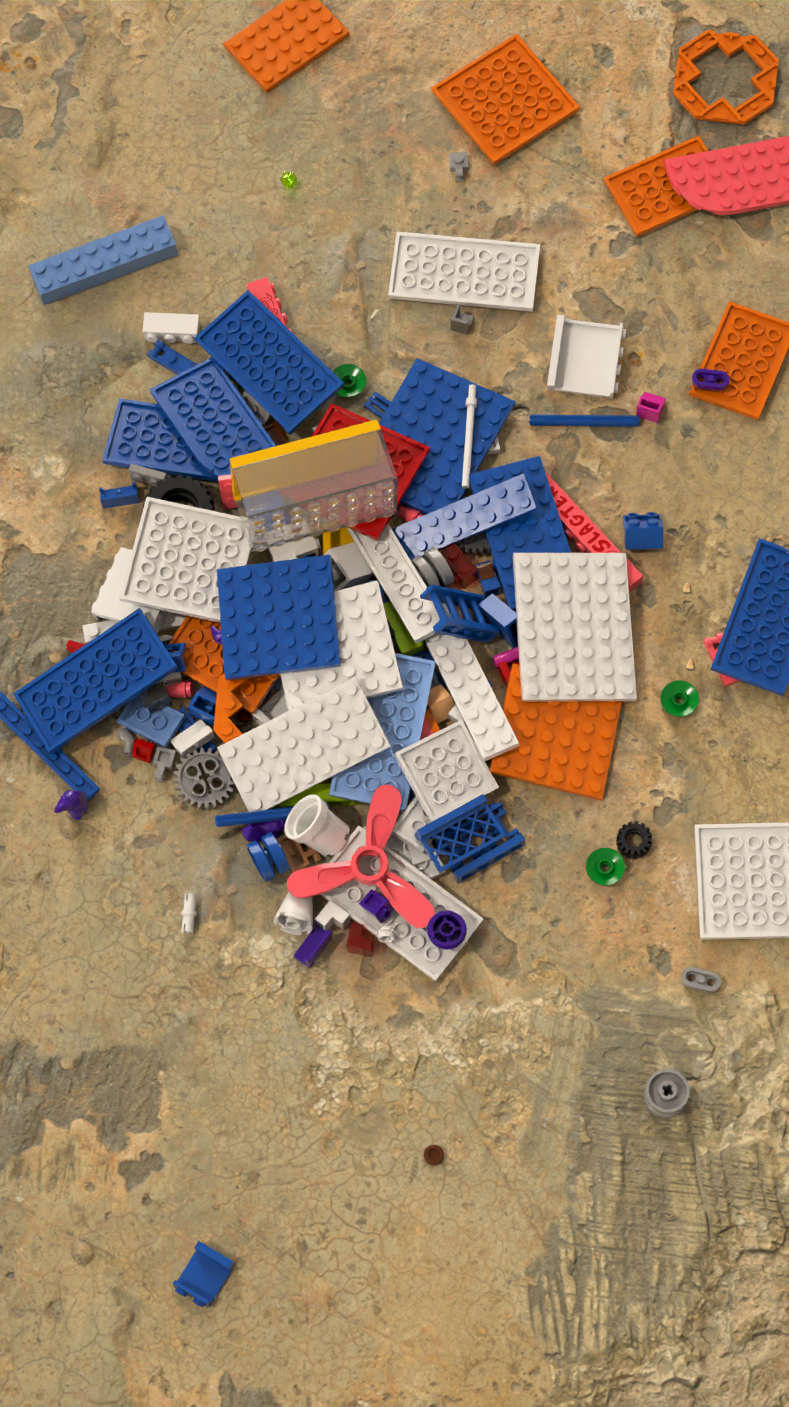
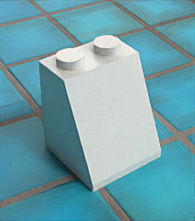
M356 542L331 548L324 554H330L334 591L361 585L374 575Z

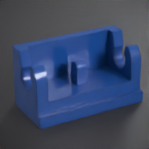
M132 482L133 486L103 490V487H100V501L103 509L140 503L136 482Z

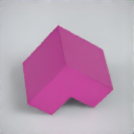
M644 392L638 402L636 415L658 423L666 403V398Z

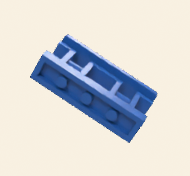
M501 802L497 804L492 803L488 806L505 832V839L507 841L498 847L495 842L471 856L473 861L465 866L463 861L450 867V871L453 873L458 884L525 846V839L519 833V830L516 828L508 833L500 819L507 816V812ZM485 811L477 813L476 819L487 820L488 815ZM471 821L461 822L460 828L471 830ZM475 823L473 832L477 833L482 830L484 833L485 825ZM496 828L487 830L486 836L494 837L499 833ZM444 831L443 837L454 839L456 831ZM458 832L462 843L467 844L469 834ZM434 839V846L438 848L439 840ZM442 841L440 850H449L451 853L452 844ZM461 846L456 850L454 849L453 854L463 855L466 847Z

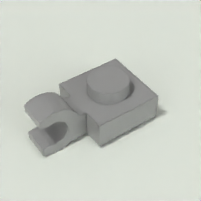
M467 152L449 153L450 172L455 171L456 182H463V171H468Z
M157 746L152 762L153 767H157L154 774L155 782L163 783L165 771L172 770L177 754L176 750Z

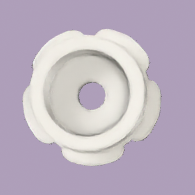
M382 926L376 934L380 942L389 943L394 941L396 931L390 926Z

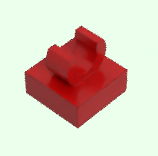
M137 738L133 745L132 757L150 763L153 758L155 743H148L144 738L141 740Z

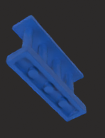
M436 585L427 587L420 595L421 599L432 601L440 618L439 622L433 626L437 634L488 643L500 633L498 626L486 624L478 604L485 599L484 595ZM442 603L446 604L451 617L446 615ZM455 606H459L464 619H460ZM468 608L472 609L477 622L472 620Z

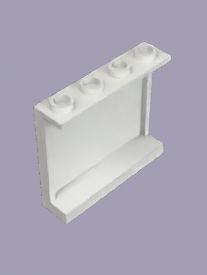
M557 315L547 390L613 399V394L618 392L619 382H615L616 375L620 376L621 364H618V359L622 358L624 347L620 346L621 340H625L626 335L623 323L620 322V326L569 320L565 319V315Z
M121 547L114 557L112 568L107 572V579L99 590V596L92 605L91 613L98 621L102 617L119 622L140 608L158 635L168 611L120 601V594L132 550Z

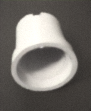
M308 795L301 799L290 811L284 828L288 838L309 846L325 857L338 853L346 843L344 839L346 834L349 835L350 832L349 826L330 811L327 804L317 795Z

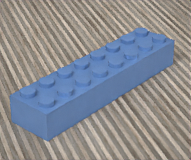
M164 215L33 263L28 265L42 303L46 305L177 256L178 251Z

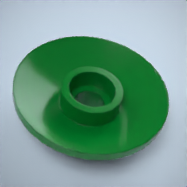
M343 364L333 370V373L345 385L336 393L338 396L351 398L359 395L364 390L366 376L360 367L353 364Z
M676 680L668 683L663 688L660 701L663 709L668 714L675 717H685L696 710L699 703V694L696 688L689 682ZM681 699L683 702L679 704L676 700Z
M599 848L593 851L586 861L587 875L598 885L609 886L617 883L625 871L623 857L611 848ZM607 866L609 870L604 872L601 868Z

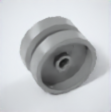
M435 547L426 550L424 558L419 555L411 560L426 587L431 585L440 586V584L446 587L455 582L448 563Z
M661 1069L655 1072L647 1081L644 1092L645 1104L648 1110L657 1117L663 1119L674 1118L680 1115L686 1108L690 1096V1087L686 1078L680 1072L672 1069Z

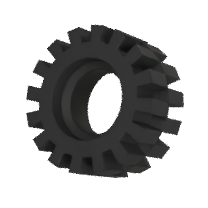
M630 821L628 825H622L617 834L616 845H618V850H621V854L623 856L627 855L629 859L630 857L637 859L638 856L642 858L651 848L652 833L649 832L648 827H644L645 824H638L639 821H635L634 824ZM630 834H638L642 839V843L636 847L630 846L627 843V837Z

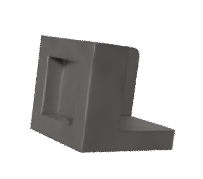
M456 305L450 319L451 330L468 335L474 321V316L460 312V306Z

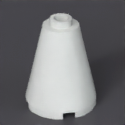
M288 892L274 917L275 926L278 924L281 926L280 930L293 935H302V932L306 931L309 934L313 928V897L298 899Z

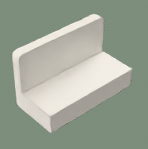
M199 720L171 739V744L182 758H186L187 752L192 754L193 749H199L215 737L211 728L206 726L202 720Z

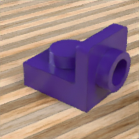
M373 889L359 903L364 910L373 915L381 924L394 911L389 901Z

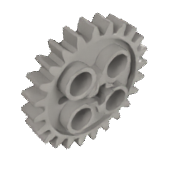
M201 747L200 753L193 749L192 756L187 752V759L180 758L182 765L176 764V768L179 771H174L173 773L174 776L178 777L173 779V783L178 784L175 786V791L181 790L178 797L185 796L184 803L191 801V808L194 804H198V810H200L202 805L208 810V806L211 804L215 809L216 802L223 805L222 798L228 800L229 796L227 793H233V789L230 787L235 786V783L232 781L233 779L222 757L218 756V750L213 754L211 753V748L204 752L203 747ZM198 763L202 765L205 778H208L207 784L211 794H208L205 782L201 779ZM208 763H212L216 768L214 770H207L205 766ZM193 769L197 771V775L191 777L187 772ZM214 781H220L222 783V786L219 788H214L212 786V783ZM196 787H201L204 792L196 794L193 790Z

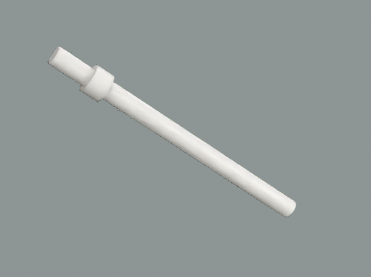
M473 384L469 385L468 398H466L467 420L462 488L464 489L469 488L474 412L477 407L476 385Z

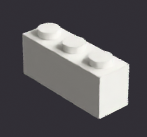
M144 312L142 332L144 340L149 342L160 340L168 343L184 342L192 344L193 342L197 343L194 338L200 333L201 323L197 314Z

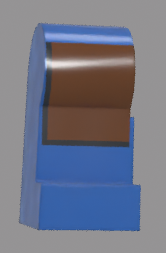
M488 560L475 564L485 599L492 593L495 596L500 595L501 586L491 561Z

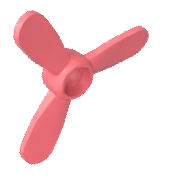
M381 785L374 792L367 817L365 846L355 851L351 861L320 864L295 871L287 880L290 894L298 899H305L332 891L356 880L363 885H376L391 906L411 926L416 928L427 927L430 919L435 915L434 907L416 888L389 871V860L383 851L394 829L401 805V794L398 789L391 785ZM365 856L378 857L380 862L379 873L372 876L361 874L359 869L360 858Z

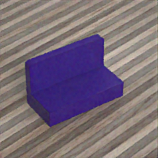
M316 925L293 955L294 959L310 969L333 938L332 932L330 930L325 931Z

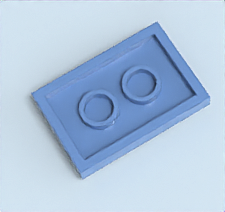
M141 693L128 702L116 722L118 725L166 748L186 717L181 712Z

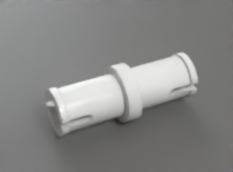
M185 893L184 909L181 911V916H183L181 933L194 934V917L197 916L195 911L197 895Z

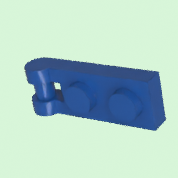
M157 340L153 350H149L147 353L151 360L176 375L197 365L166 346L160 340ZM160 351L164 353L162 357L158 355Z

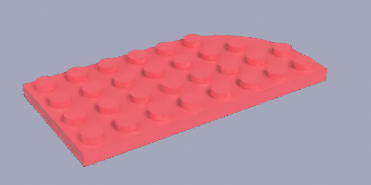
M789 136L664 159L663 165L673 189L679 196L685 198L689 205L698 210L704 209L716 215H732L789 204Z

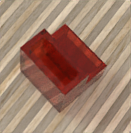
M351 922L346 944L347 952L372 957L374 942L372 938L363 937L365 932L364 924Z

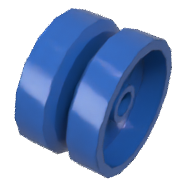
M271 832L261 837L264 850L257 841L246 845L265 883L275 878L272 866H274L279 874L290 870L285 853Z

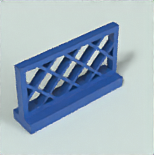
M484 794L425 825L414 834L417 841L421 842L439 873L506 837L505 832L487 805V799ZM485 810L488 815L487 822L476 819L479 811ZM461 821H471V830L460 828ZM475 823L485 825L484 834L473 832ZM488 826L496 828L499 835L495 838L486 836ZM446 829L456 831L454 840L443 837ZM458 832L469 834L467 844L456 841ZM472 836L483 838L480 846L470 845ZM430 838L438 839V848L429 847L426 840ZM442 841L453 844L451 853L440 850ZM455 845L466 847L465 854L462 856L453 854ZM438 855L449 856L448 864L441 866L437 860Z

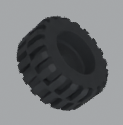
M177 475V478L168 476L165 481L161 479L157 481L156 487L152 486L149 489V494H146L144 499L146 501V497H151L169 502L186 501L194 507L215 511L213 496L210 495L209 489L207 487L203 488V483L199 480L194 482V478L187 476V478H183V475Z

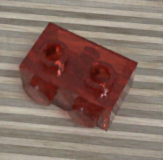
M455 543L441 552L453 573L455 583L459 584L462 589H465L478 579V569Z

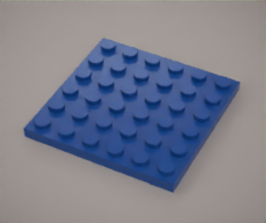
M330 554L217 569L226 681L341 666Z

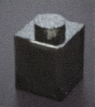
M163 681L144 691V697L141 698L145 709L149 707L151 713L173 705Z

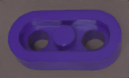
M697 369L692 375V383L700 389L722 391L729 385V376L724 371Z

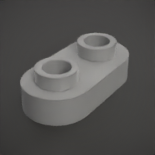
M688 967L681 976V981L687 988L714 993L721 986V978L715 972ZM693 976L695 980L689 981L688 977ZM708 981H713V982H714V985H713V986H709V985L707 984V982H708Z

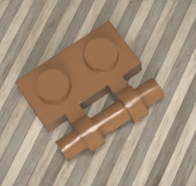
M286 834L276 839L285 853L292 873L310 867L309 858H313L315 863L322 861L319 852L307 846L309 850L304 852L300 846L302 843L291 840Z

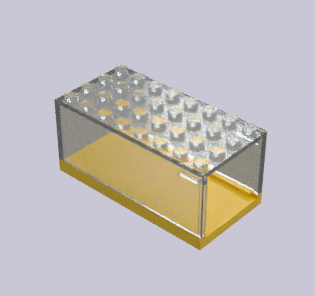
M378 420L230 458L232 493L251 552H261L273 546L280 547L291 541L298 542L306 537H317L321 533L335 532L343 527H354L358 523L372 522L377 518L390 517L397 513L398 478Z

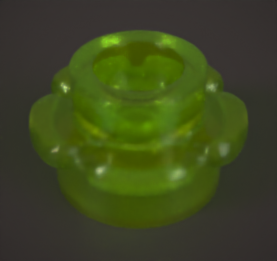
M283 172V176L280 178L282 184L289 189L297 184L296 176L292 172Z

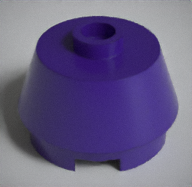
M441 911L430 919L427 926V934L430 941L436 947L448 950L458 947L464 941L467 934V926L464 919L456 912Z

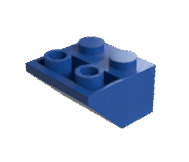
M648 512L642 515L638 513L623 515L625 550L663 549L661 514Z
M205 686L200 688L188 706L190 716L214 727L217 693Z

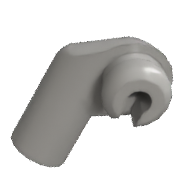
M119 729L116 732V737L125 743L123 754L132 756L135 738L128 729Z

